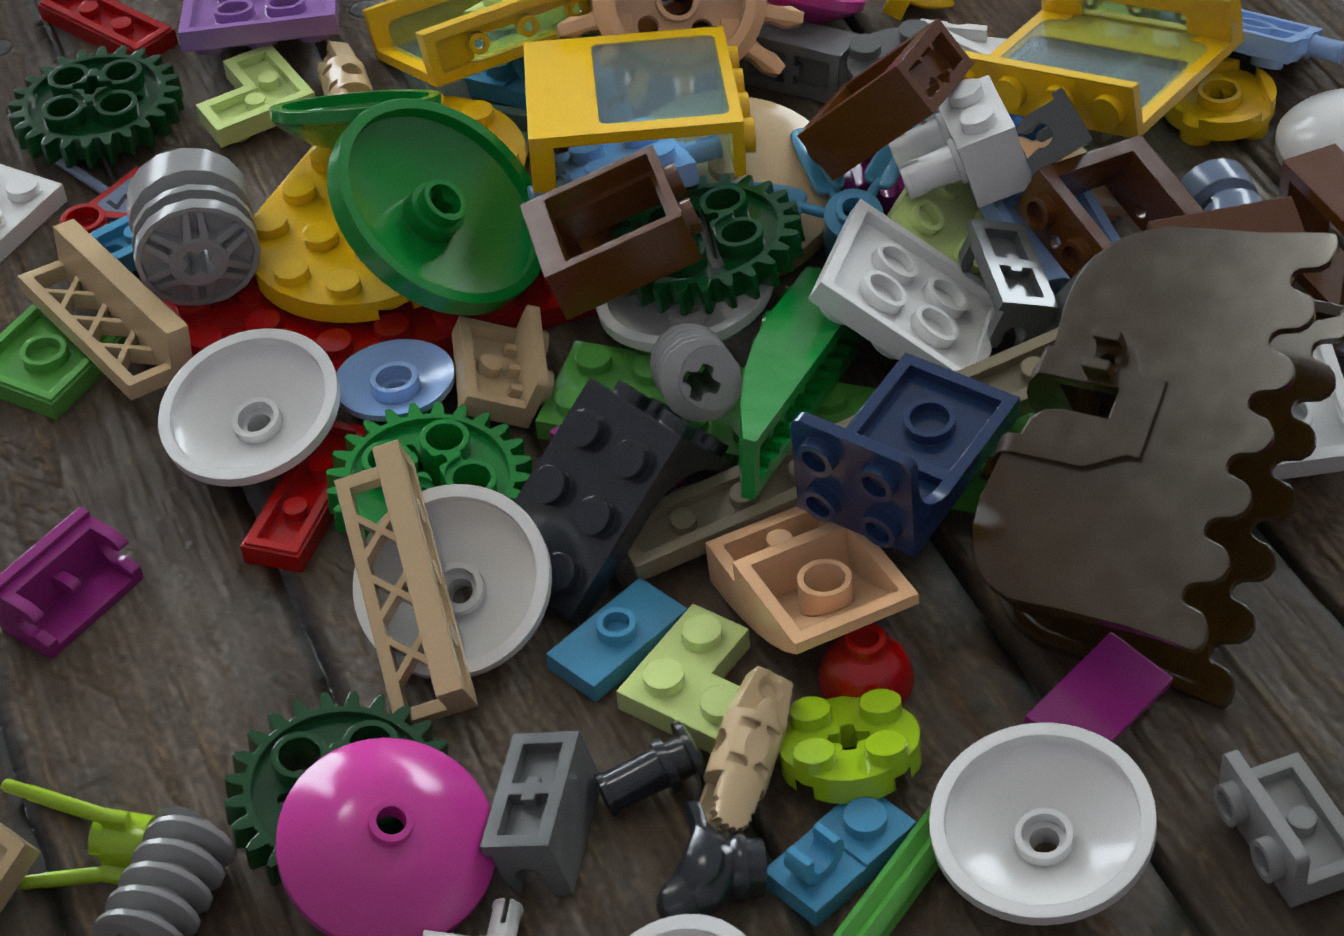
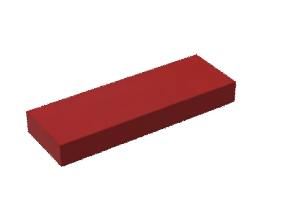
M42 0L37 4L42 20L99 48L100 46H105L107 52L114 54L121 46H126L128 55L143 48L146 51L147 58L157 54L161 55L178 44L174 28L116 0Z
M334 421L321 444L302 462L284 472L240 546L244 562L299 573L304 572L334 519V514L329 512L326 490L328 489L326 471L334 468L332 454L334 451H346L345 436L347 434L364 437L362 425Z

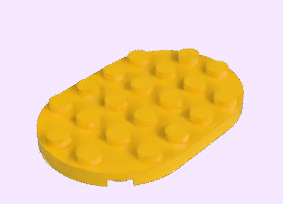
M441 93L442 105L453 108L486 127L514 153L529 174L525 139L520 129L508 116L493 108L487 101L446 96ZM312 146L260 207L253 218L261 248L259 265L254 277L257 280L261 293L273 304L289 313L311 320L332 323H358L380 320L378 310L395 309L409 301L414 309L420 307L421 305L405 298L383 283L364 265L349 246L335 220L328 196L327 167L332 149Z

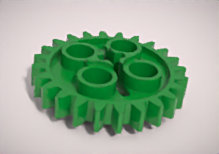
M436 401L431 413L422 414L416 403H411L408 409V416L400 418L395 412L388 409L385 410L386 424L380 426L366 419L363 421L364 437L347 434L345 436L346 451L333 452L334 468L326 471L329 512L334 514L337 532H347L334 480L377 467L372 448L394 440L400 442L413 460L422 491L441 485L469 484L494 490L515 501L532 473L531 456L524 455V441L522 438L510 439V427L507 423L491 428L490 413L484 412L471 420L468 418L467 405L462 404L452 415L444 414V407L440 401ZM418 459L422 464V472H419ZM382 486L355 495L360 516L377 523L387 513L388 509ZM364 529L366 538L370 532Z

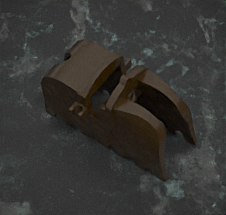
M1164 226L1125 236L1095 255L1075 279L1064 304L1055 345L1045 347L1042 357L1033 369L1026 392L1029 404L1036 414L1030 417L1021 433L1009 432L1003 434L996 445L993 456L987 458L981 477L987 483L980 496L972 525L973 551L982 576L990 589L1000 597L1001 604L1014 627L1037 646L1082 661L1110 632H1113L1173 677L1169 689L1223 710L1232 703L1235 694V681L1229 670L1212 661V652L1220 645L1242 644L1249 640L1256 630V619L1251 609L1233 599V590L1241 583L1262 582L1271 577L1275 571L1277 560L1275 553L1270 545L1254 538L1253 530L1261 522L1282 521L1291 516L1296 509L1297 497L1290 484L1274 477L1273 470L1277 464L1283 461H1302L1311 456L1316 448V434L1310 424L1295 418L1293 411L1297 405L1303 402H1321L1325 400L1336 389L1335 373L1329 365L1314 359L1313 352L1316 347L1322 344H1338L1344 341V305L1311 299L1309 295L1292 287V281L1298 275L1320 273L1331 267L1340 248L1335 233L1249 232Z

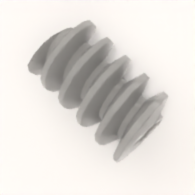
M683 323L672 326L659 336L652 347L649 366L652 379L670 409L685 420L696 422L716 420L731 411L740 398L743 380L739 364L716 333L701 324ZM702 364H703L704 367H705V369L703 370L702 373H700V372H698V371L700 370V368H701V366H702ZM686 371H690L691 373L689 374L688 379L686 380L684 375Z
M176 805L159 807L156 819L146 829L143 842L133 852L131 865L123 870L119 879L118 889L110 894L104 909L105 912L97 917L92 930L93 936H192L196 934L201 923L198 914L209 910L213 900L211 891L221 887L225 877L223 868L233 864L236 858L237 849L234 842L214 824L191 809Z

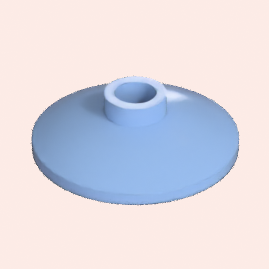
M414 339L389 340L368 346L349 357L337 371L341 393L340 406L349 414L370 421H386L385 410L388 409L395 412L400 418L407 417L411 403H416L421 412L424 413L430 410L436 401L441 402L449 394L455 382V369L448 353L432 343Z

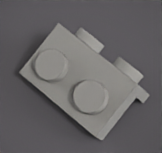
M1238 750L1223 754L1219 784L1214 787L1215 803L1223 821L1229 827L1237 826L1250 846L1253 864L1263 881L1266 883L1273 882L1290 908L1344 889V817L1300 754L1296 752L1253 768L1249 767Z

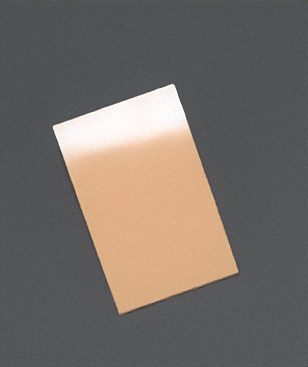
M798 506L705 542L711 583L745 623L767 642L784 652L795 655L919 604V593L880 546L875 545L865 536L833 522L817 520L807 511L798 508Z

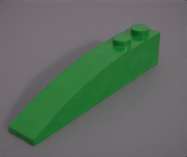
M807 266L792 286L785 287L780 301L772 311L767 310L765 312L760 331L752 344L744 369L740 402L739 474L741 498L755 500L792 448L791 422L800 412L816 414L868 340L848 326L831 321L821 312L818 306L808 300L822 271L820 268Z

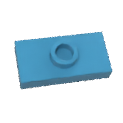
M638 578L546 653L548 669L591 700L597 702L639 666L688 608L642 578Z

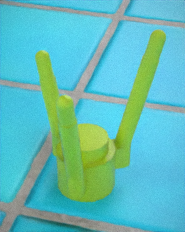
M5 779L1 784L2 790L6 793L57 811L93 821L88 836V853L91 857L99 858L101 866L25 875L18 886L24 890L99 882L118 885L123 870L131 865L133 852L143 842L148 825L156 819L154 815L104 808L13 779Z

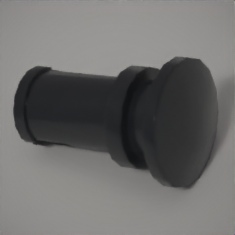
M676 720L671 723L674 738L662 743L660 738H656L648 742L649 750L602 773L598 772L593 775L598 790L613 817L620 814V811L667 788L672 793L683 789L682 781L692 776L700 787L705 786L706 783L703 775L706 765L703 755L694 738L679 721Z

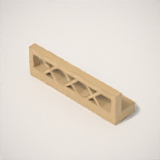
M71 219L53 226L59 260L18 275L20 291L130 400L169 385L178 371L192 358L188 325L76 220ZM66 279L71 283L68 290L45 288ZM75 308L99 310L96 317L72 315ZM102 335L127 337L125 344L99 342ZM131 363L156 365V367L134 376L128 371Z
M394 440L372 448L377 467L334 480L392 714L402 706L408 705L404 686L417 664L420 663L429 668L435 695L438 699L411 707L413 726L428 719L434 721L477 707L478 702L416 467L400 442ZM382 486L388 511L380 525L360 516L355 495ZM364 529L374 534L368 545ZM386 541L397 545L403 567V573L395 586L376 577L373 563ZM379 589L390 594L384 605L382 604ZM402 601L413 606L419 634L411 648L391 638L388 628ZM395 651L406 656L400 667H398Z

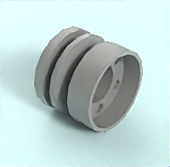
M179 148L158 154L137 170L128 185L126 208L129 228L132 233L135 267L142 283L158 298L178 305L190 306L209 305L226 300L246 287L258 269L261 248L257 237L256 225L253 220L249 190L242 172L227 157L207 149Z

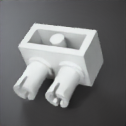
M989 75L979 79L969 78L961 80L939 106V112L934 114L935 120L907 131L888 144L910 200L961 180L963 185L968 184L978 208L1025 191L1032 180L1016 127Z

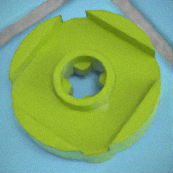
M874 689L864 693L860 698L839 696L824 699L817 696H808L798 699L789 708L790 720L787 722L786 733L779 752L781 773L787 784L797 790L796 780L803 785L813 787L814 799L833 804H848L850 801L860 797L879 799L896 791L895 778L903 775L909 768L912 778L921 766L922 747L918 722L910 712L902 708L900 695L892 690ZM848 747H857L851 750H843Z

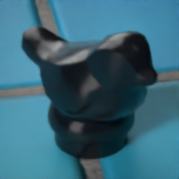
M698 800L686 801L684 809L689 827V840L672 877L664 883L657 895L656 912L660 919L681 914L714 916L722 911L729 900L736 903H746L747 898L764 897L767 886V859L762 838H745L742 833H735L726 838L709 824Z

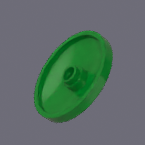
M410 98L392 99L377 103L361 112L336 141L327 167L328 196L335 220L349 246L364 265L383 283L400 295L438 312L463 316L481 315L499 310L513 302L531 285L541 270L520 207L521 204L530 201L527 187L533 186L532 179L514 153L496 135L479 122L453 108L432 101Z

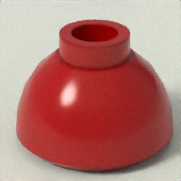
M871 623L838 637L828 646L820 662L818 684L825 699L839 696L860 698L870 690L888 689L899 694L903 703L909 697L914 686L913 665L903 645L880 626Z

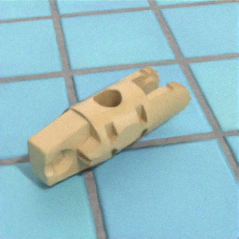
M328 41L327 55L323 62L318 63L317 67L324 95L373 91L365 67L355 56L350 45L345 42Z
M760 666L755 667L746 674L728 710L724 714L714 748L703 775L706 784L699 803L709 824L726 838L735 832L740 833L749 827L748 823L752 821L751 815L755 813L758 801L762 800L766 794L786 733L793 683Z

